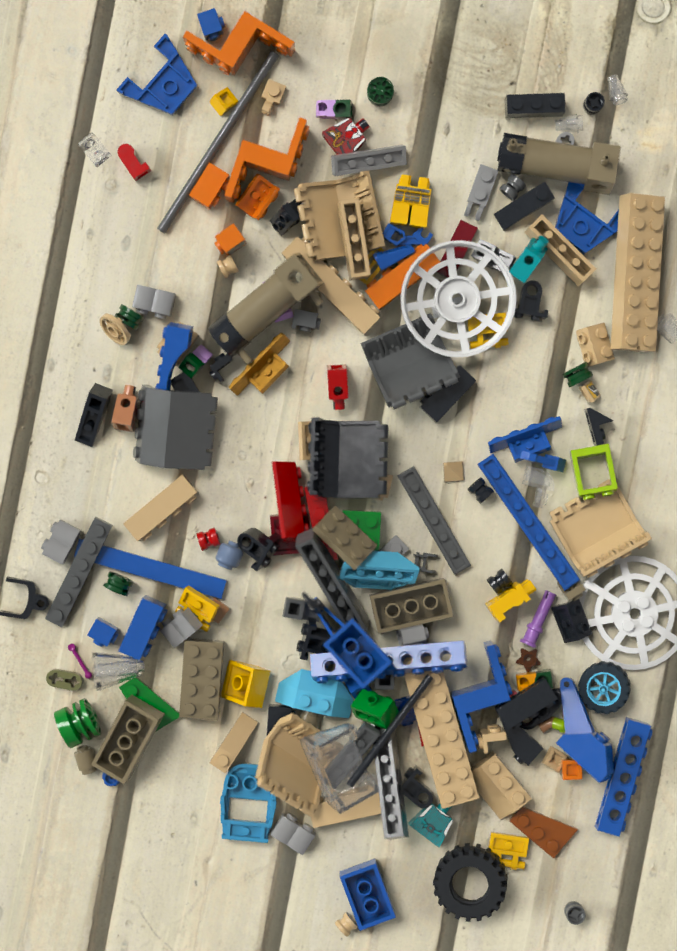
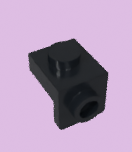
M224 353L214 359L215 363L209 366L212 370L209 372L215 381L219 380L221 383L225 380L218 371L233 361L230 355H225Z

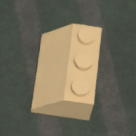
M494 751L490 752L471 768L477 792L500 819L516 812L532 799Z

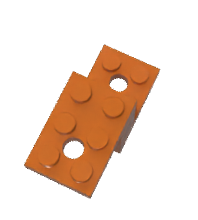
M246 11L243 12L220 51L187 30L183 35L185 46H187L186 49L194 55L197 53L202 55L203 60L210 65L215 63L220 67L219 70L226 75L231 73L235 76L258 37H260V41L265 45L270 46L271 44L276 47V51L283 56H292L295 52V42Z
M299 117L287 154L242 140L224 194L226 201L234 203L235 198L239 199L242 190L240 183L241 180L245 181L247 167L290 181L291 177H295L298 167L296 160L301 158L304 149L302 141L307 140L310 131L306 119Z

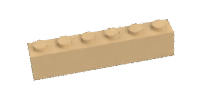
M297 236L281 253L282 256L287 260L293 254L301 253L324 282L317 290L365 335L380 319L378 316L380 312L373 305L369 307L364 302L366 298L359 291L355 293L351 289L352 284L344 278L342 280L338 277L337 274L339 272L332 265L328 267L323 262L324 260L314 261L313 257L308 258L305 244L309 242Z

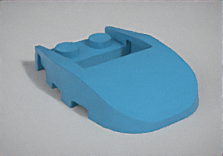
M243 763L236 765L229 770L225 777L223 792L220 797V816L223 828L222 839L268 843L277 801L275 795L257 785L258 779L255 776L258 764ZM230 797L268 801L266 822L228 819Z

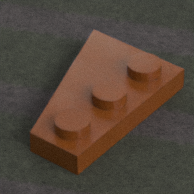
M523 806L509 820L552 858L559 853L578 830L574 826L567 825Z

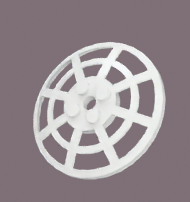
M448 241L429 248L410 266L402 284L400 296L401 310L409 331L424 347L444 356L469 357L489 349L506 333L515 314L516 288L508 267L493 251L483 245L470 241ZM454 247L472 248L485 255L477 264L467 259L455 258ZM446 248L447 260L436 264L428 272L419 266L430 254ZM491 259L502 271L508 287L496 289L492 277L484 269ZM456 264L472 267L473 271L468 277L457 276ZM448 266L449 277L442 282H439L432 276L439 269ZM413 272H415L422 278L418 288L417 302L406 304L407 286ZM479 274L485 278L490 290L479 291L474 283ZM428 282L436 288L434 299L423 301V292ZM456 293L462 296V302L459 305L454 304L452 301V297ZM509 295L508 312L505 321L500 326L492 320L497 307V296ZM491 298L490 309L486 316L478 309L481 299ZM424 308H436L440 316L435 324H432ZM419 310L422 320L430 329L425 339L413 327L408 311ZM474 316L482 322L475 329L466 332L464 321ZM446 320L456 322L458 334L447 333L440 329ZM487 326L497 332L485 344L469 349L467 338L477 335ZM436 335L447 339L460 340L462 351L444 350L435 347L431 343Z
M633 555L623 559L619 557L614 560L615 563L607 568L602 566L597 569V574L586 579L583 584L585 591L582 592L583 596L579 598L583 607L585 596L589 589L599 595L595 604V618L587 620L590 627L597 626L601 637L609 646L602 654L592 644L588 636L583 638V641L590 651L602 661L612 662L614 665H619L622 669L626 670L647 669L662 663L677 651V636L670 632L674 623L677 600L673 601L668 590L660 583L664 573H667L677 584V575L666 565L651 558ZM627 562H644L654 565L658 569L653 578L644 574H630ZM620 565L622 576L611 580L604 588L593 583L605 570L612 566ZM631 579L649 582L645 592L634 590ZM624 581L626 592L618 597L609 593L610 589ZM656 587L663 593L667 603L656 605L655 601L651 598ZM606 599L613 604L611 615L601 617L602 602ZM633 608H637L640 612L639 617L636 619H632L629 614ZM669 610V620L666 628L657 624L658 613ZM613 623L619 630L613 640L604 630L603 624ZM654 630L661 635L655 642L646 646L645 634ZM626 635L636 637L638 648L625 647L620 645ZM665 639L675 644L665 655L648 662L647 651L658 647ZM616 649L625 653H639L641 664H623L610 659Z

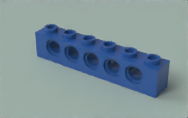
M628 717L625 719L613 760L614 773L608 778L595 823V828L598 831L620 837V833L625 830L626 821L624 819L626 813L629 814L631 809L630 798L636 792L637 784H635V781L641 774V760L646 757L647 747L645 746L647 740L651 739L653 731L651 725L646 722ZM639 736V742L636 745H632V737ZM629 754H633V762L626 763V757ZM623 773H629V778L626 781H621L620 776ZM618 791H623V798L615 799V794ZM615 809L618 810V816L611 818L610 812Z

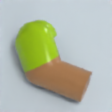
M551 717L538 725L543 733L551 728L559 730L560 733L565 732L564 719Z

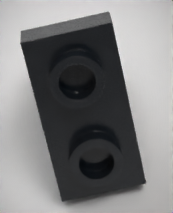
M296 199L284 204L270 220L274 230L279 232L281 236L300 222L297 206L302 205V203H296Z
M530 280L522 286L518 309L515 308L514 318L523 319V316H529L532 321L542 322V319L548 317L549 310L539 313L542 287L539 282ZM534 286L536 288V295H529L527 287Z
M250 528L238 536L237 544L241 550L256 560L251 568L258 571L263 567H268L272 559L270 557L279 549V541L282 537L278 533L268 537L260 530Z
M308 617L306 624L303 623L302 640H298L296 648L301 660H308V652L316 654L329 653L323 644L331 635L327 629L317 627L315 618Z
M415 765L414 768L410 767L404 774L405 778L402 781L403 793L418 807L427 808L433 802V795L429 787L415 777L416 774L421 776L423 773L422 769ZM421 793H427L428 799L420 801L418 796Z

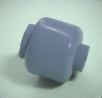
M229 540L228 544L222 543L216 554L218 565L229 570L237 568L242 559L243 551L233 541Z

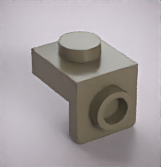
M557 582L566 599H573L575 601L583 596L582 592L585 591L582 583L577 582L564 591Z

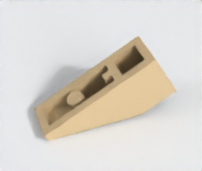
M242 712L209 763L226 773L258 722Z

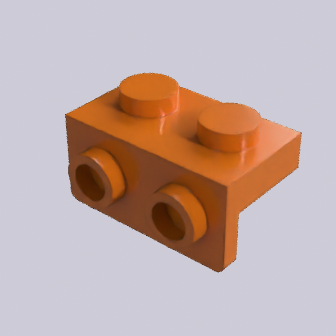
M257 173L235 205L252 218L259 220L266 215L270 203L277 199L280 188Z

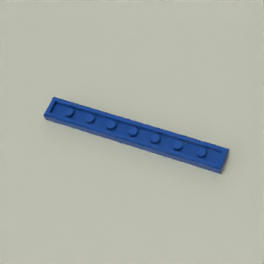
M492 454L477 465L563 590H567L580 581L495 455Z
M79 539L74 557L76 556L83 542V539ZM105 545L102 546L95 561L99 565L184 589L189 585L202 594L222 599L227 582L225 579Z

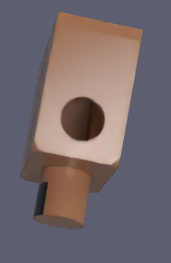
M125 385L123 394L117 395L112 417L114 429L134 432L139 404L138 398L135 396V386Z

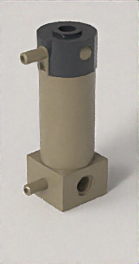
M504 133L498 151L497 171L583 184V191L610 195L616 182L621 146L594 142L592 148Z
M295 253L273 271L274 274L209 326L210 334L228 355L234 357L238 353L247 365L250 364L252 359L244 348L251 343V340L297 302L304 300L308 296L317 306L323 303V300L315 290L324 282L301 253ZM297 272L302 275L301 282L296 279Z

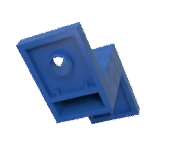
M491 640L483 643L494 679L450 692L469 753L477 751L475 745H479L476 733L470 729L473 723L469 712L509 701V695L512 694L510 684L504 680V676H507L505 667L498 660L501 657L499 647L493 644Z

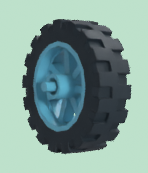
M601 661L592 664L584 671L578 684V692L583 704H586L589 710H594L598 714L617 712L625 705L631 691V683L627 673L619 665L616 666L612 662ZM604 674V681L601 682L596 676ZM607 675L613 677L615 680L611 681L610 683L607 682ZM592 679L600 686L590 687ZM618 683L619 691L610 688V686ZM599 690L600 693L595 697L591 691ZM608 691L617 694V696L611 700ZM602 694H605L607 701L599 700Z

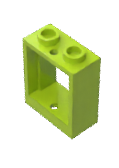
M609 444L571 450L570 457L578 498L583 497V500L595 498L594 495L602 494V497L614 495V491H617L618 488ZM605 455L611 485L583 490L578 459Z

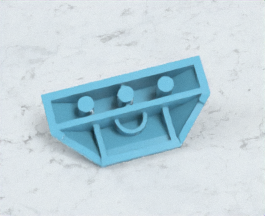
M372 551L355 570L344 562L340 579L354 588L392 590L407 584H415L419 567L398 552Z
M301 669L279 682L275 702L326 716L349 718L351 713L350 706L354 699L343 682H338L334 679L328 680L327 683H317V681L312 679L310 670Z

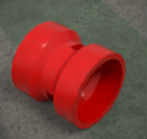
M215 527L205 533H196L202 551L207 550L210 546L217 547L221 545Z

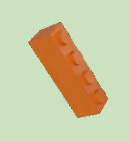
M427 244L417 246L414 249L413 255L398 261L397 267L394 269L388 268L382 273L383 277L380 280L374 279L367 285L368 289L365 291L379 310L401 295L406 273L413 262L430 248ZM432 253L419 266L428 272L440 261ZM413 272L409 280L407 289L422 279L415 272Z

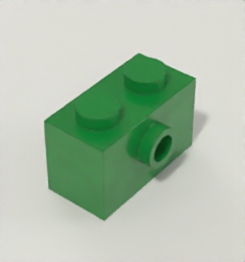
M365 689L361 690L350 706L356 718L384 729L388 728L399 712L392 698L384 697L374 691H367Z

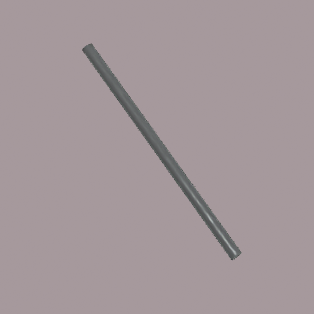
M273 51L269 53L157 227L164 234L188 199L190 192L209 162L211 163L279 57L278 54Z

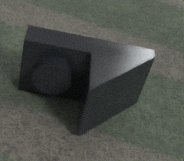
M592 408L584 409L594 446L604 444L603 440L606 439L603 428L600 429L599 425L612 422L613 420Z

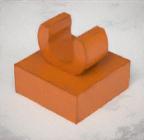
M561 759L563 780L582 779V767L574 759Z

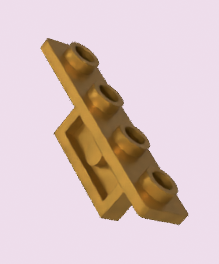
M282 332L275 336L271 343L260 351L256 359L248 364L238 377L233 379L228 388L238 396L252 383L263 394L289 367L278 354L290 340Z

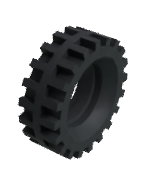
M465 843L463 847L457 845L454 847V850H448L445 856L440 859L433 880L435 887L434 895L438 896V904L446 908L445 912L447 914L452 912L455 914V919L458 920L460 917H464L466 922H470L471 918L481 921L484 916L488 918L492 916V912L498 911L507 890L508 875L505 872L504 863L501 864L499 861L500 857L497 854L494 856L490 848L487 847L486 850L480 848L481 844L470 846V843ZM464 867L477 868L487 878L488 889L482 897L476 900L462 898L453 888V876Z

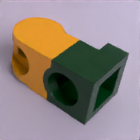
M551 669L516 674L517 690H523L542 677L553 688Z

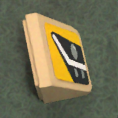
M591 380L579 387L588 403H592L600 397V393Z

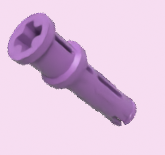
M545 590L531 623L527 624L526 627L528 629L523 639H520V642L536 648V641L539 635L543 633L542 626L557 596L556 594Z

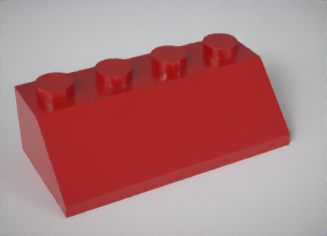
M273 461L272 468L283 543L296 542L297 535L308 530V523L304 524L303 516H307L305 504L301 505L300 498L304 497L303 486H299L298 479L302 478L300 467H296V462Z

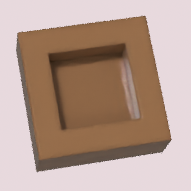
M214 597L213 601L220 606L213 620L219 624L230 608Z

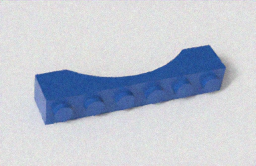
M170 322L167 327H164L162 337L165 339V343L160 350L162 365L158 367L157 375L160 376V381L156 384V388L171 390L173 369L183 352L191 346L194 326Z

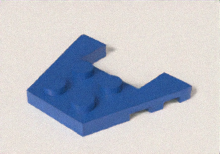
M165 33L154 45V48L168 59L166 64L143 90L127 77L116 91L119 94L173 115L197 88V84Z
M568 182L555 228L584 255L618 231L619 209L609 223L606 224L576 202L577 197L584 189V185Z

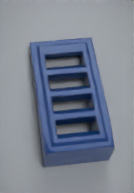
M410 244L372 255L379 268L384 270L414 253L415 250Z

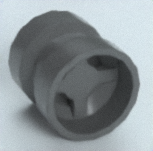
M511 174L508 182L503 184L499 190L507 198L514 201L518 197L519 191H523L526 187V184L516 175Z
M570 901L565 905L564 913L571 924L578 925L585 920V911L579 902Z

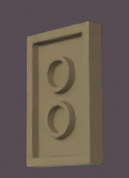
M336 505L312 529L353 570L377 546Z

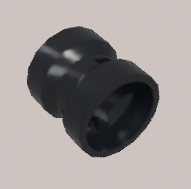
M598 92L590 93L583 102L584 111L590 115L600 112L605 104L603 95Z
M482 477L477 479L467 489L471 494H476V500L480 504L494 492L491 487L484 485L485 481Z
M502 568L497 571L495 577L490 576L486 579L497 595L502 592L503 587H509L513 584Z

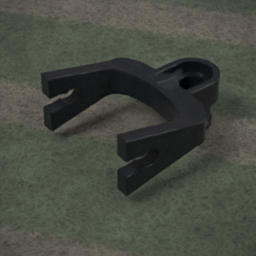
M6 577V582L25 584L28 587V602L23 613L19 614L1 610L0 616L27 619L32 609L45 610L48 607V597L36 593V586L33 581ZM43 600L45 605L39 606L38 601Z

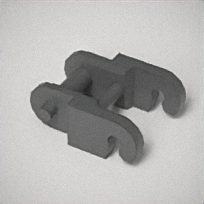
M419 552L413 554L416 566L419 564V557H424L423 566H418L422 572L436 573L435 570L426 569L425 565L428 556L438 557V554L424 552L423 555H419Z

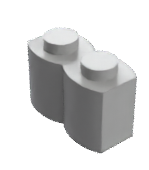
M137 285L132 307L136 308L137 313L147 315L149 311L155 313L154 317L166 319V316L171 317L176 294Z
M59 520L58 523L54 522L50 529V532H52L50 539L46 538L42 544V554L63 565L82 530L63 520Z
M189 607L184 611L181 608L173 614L174 619L169 617L162 623L164 627L160 632L175 648L195 633L203 624Z
M420 624L397 630L399 646L426 643L427 639H429L427 627Z
M282 813L271 831V836L303 855L315 837L314 828L307 823H299L297 821L298 818L291 813Z

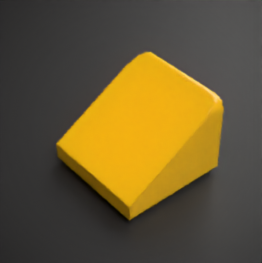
M228 87L213 95L210 100V104L220 116L227 113L239 102Z

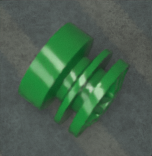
M86 698L81 699L79 704L77 702L72 704L73 713L67 706L54 712L57 728L70 749L83 743L82 734L88 740L92 739L93 735L96 737L101 735L98 716Z

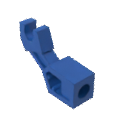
M388 223L383 231L384 240L395 247L410 244H422L424 246L429 243L433 234L429 233L428 237L423 238L421 236L423 228H419L411 236H405L403 230ZM395 232L403 237L398 242L391 239Z
M522 451L520 456L521 459L542 463L543 468L562 473L566 464V459L545 454V457Z

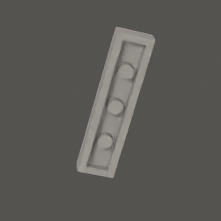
M396 145L332 155V175L340 176L407 165L406 146Z

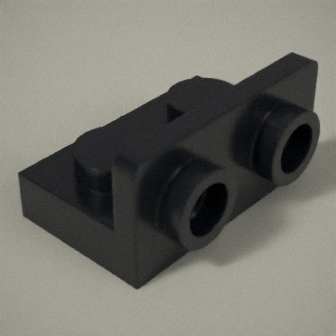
M579 599L551 607L564 643L579 641L592 634Z

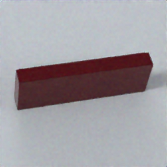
M460 220L450 241L462 240L471 242L478 228ZM454 247L455 258L463 259L468 248ZM446 251L440 262L447 260ZM456 264V271L458 270L460 264ZM448 266L439 269L436 273L448 278Z

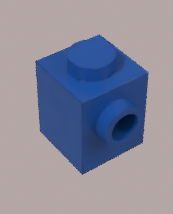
M213 8L198 13L197 16L205 41H215L221 38L220 35H223L222 29L226 27L222 16L218 17L216 9Z
M98 617L87 636L94 639L93 642L100 647L108 646L110 643H115L119 636L116 633L119 628Z

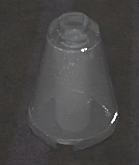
M92 653V661L95 663L92 669L96 691L142 676V672L145 671L144 660L139 661L128 655Z

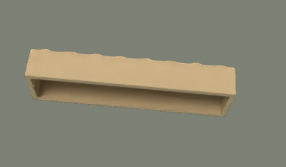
M636 193L620 195L610 348L612 350L656 351L665 197Z
M425 656L422 662L429 663L432 657ZM406 658L403 661V664H411L412 658ZM426 671L422 675L405 673L404 677L410 697L427 674L433 678L414 704L413 709L442 809L479 799L444 673H432V671Z

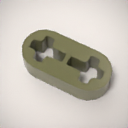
M53 669L47 674L46 681L52 687L78 690L83 684V677L77 672ZM57 673V677L63 678V680H57L54 683L50 676ZM75 676L79 683L72 686V682H68L66 679H72Z

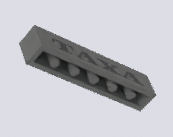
M313 528L298 534L295 546L340 621L345 625L353 618L367 631L369 618L349 584L340 579L341 571L322 539L312 530Z
M370 723L371 726L380 731V736L373 743L374 747L386 729ZM395 730L375 757L384 839L388 840L409 837Z

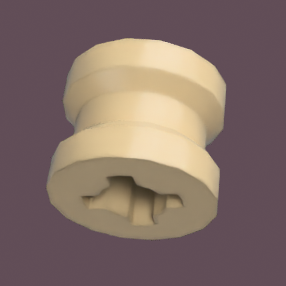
M228 255L223 261H217L225 279L231 273L239 272L231 255Z
M348 912L343 914L341 920L335 922L337 928L346 937L350 935V931L358 928L356 920Z

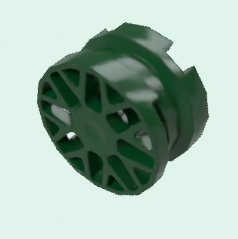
M376 77L370 81L367 87V97L373 105L385 106L392 100L394 86L389 79Z
M121 304L119 313H116L114 317H119L124 324L137 331L139 323L143 322L144 317Z
M587 362L562 374L564 378H567L569 388L593 376V373L587 368Z
M109 571V578L103 586L115 593L128 596L129 587H132L134 581Z

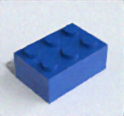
M145 595L140 601L118 651L139 661L143 657L146 658L152 647L149 643L151 639L154 640L160 630V627L157 625L164 620L168 612L165 609L167 604Z
M375 858L339 871L342 885L360 931L396 918L394 907Z

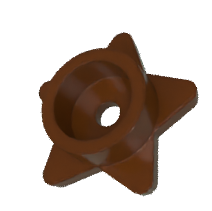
M521 648V657L516 661V664L524 665L527 672L533 666L540 665L541 662L536 658L537 649L527 651Z

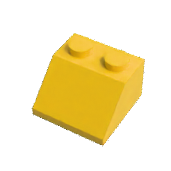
M229 660L220 697L245 707L262 708L271 671L260 666Z

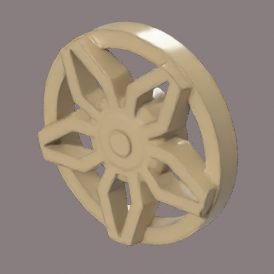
M106 313L100 318L101 328L112 341L119 345H125L129 342L131 333L127 331L119 317L116 318Z

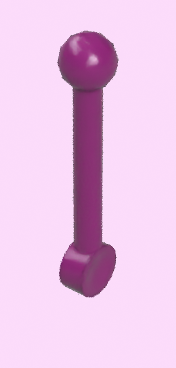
M69 644L68 650L73 652V654L75 655L76 659L78 660L79 664L85 672V677L87 679H90L92 677V673L87 670L86 666L84 665L83 661L81 660L80 656L75 650V644Z

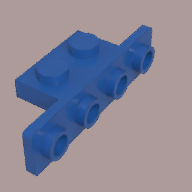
M550 417L542 423L531 424L520 431L514 430L509 435L503 437H495L488 442L489 451L493 453L509 447L515 463L525 460L520 458L522 451L537 455L550 451L551 446L546 433L562 428L561 417Z

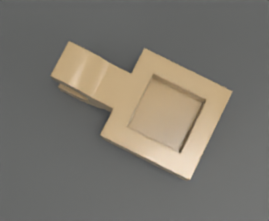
M268 79L261 96L262 99L266 100L262 107L263 114L269 116L273 104L280 105L286 90L285 85Z

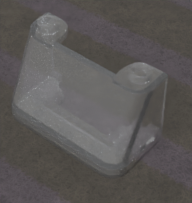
M349 723L307 735L300 739L324 799L339 814L379 792L376 775L374 773L371 774L367 769L353 788L347 784L363 762L355 743L358 740L359 732L355 725Z

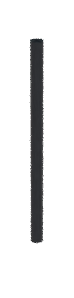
M427 674L351 776L347 782L350 787L353 788L431 683L433 678Z

